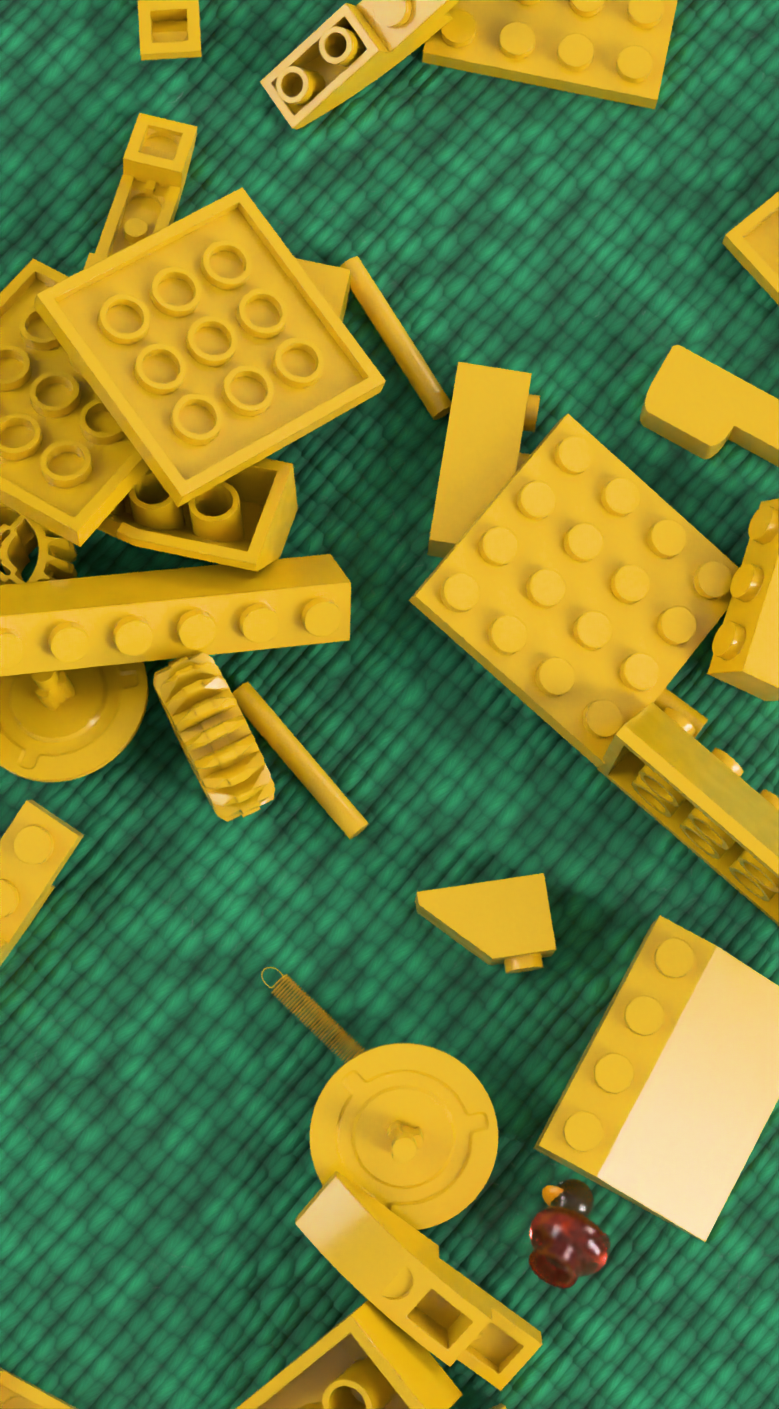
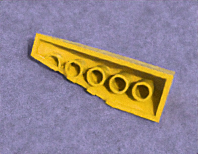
M264 458L179 507L176 506L151 469H149L97 529L136 547L259 571L281 557L298 510L293 463Z

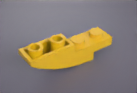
M362 0L357 5L345 3L266 75L260 83L291 128L298 130L360 92L424 44L453 19L448 11L460 0Z
M34 800L25 801L0 839V966L55 888L52 885L84 836V834Z
M334 1172L295 1218L297 1227L341 1275L393 1323L449 1367L458 1360L501 1391L542 1346L541 1331L440 1259L439 1245L339 1172Z

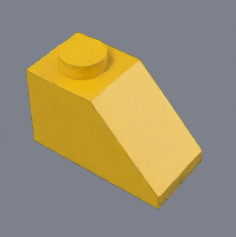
M544 873L419 891L416 893L415 903L418 914L486 964L496 965L504 963L505 973L507 974L543 968L542 958L552 956L556 950Z

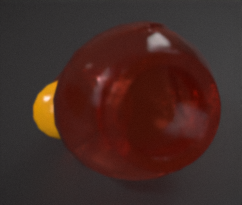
M574 1178L562 1180L556 1186L547 1185L542 1189L543 1200L550 1207L543 1208L533 1217L529 1230L533 1251L529 1256V1265L541 1280L558 1288L572 1287L579 1277L595 1274L606 1264L610 1252V1239L608 1235L603 1233L602 1229L588 1218L594 1205L592 1190L584 1182Z

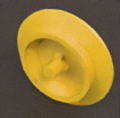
M144 662L1 676L0 766L24 779L39 782H63L81 778L107 765L127 747L142 723L149 691L148 676Z
M385 1044L366 1050L351 1058L325 1084L317 1099L311 1118V1157L322 1185L337 1171L417 1230L430 1228L446 1222L467 1208L487 1183L497 1156V1119L493 1104L484 1086L476 1075L458 1059L442 1050L423 1044Z

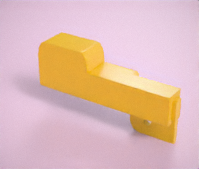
M674 345L647 392L640 414L642 426L702 459H709L717 454L728 439L779 467V399L680 345Z

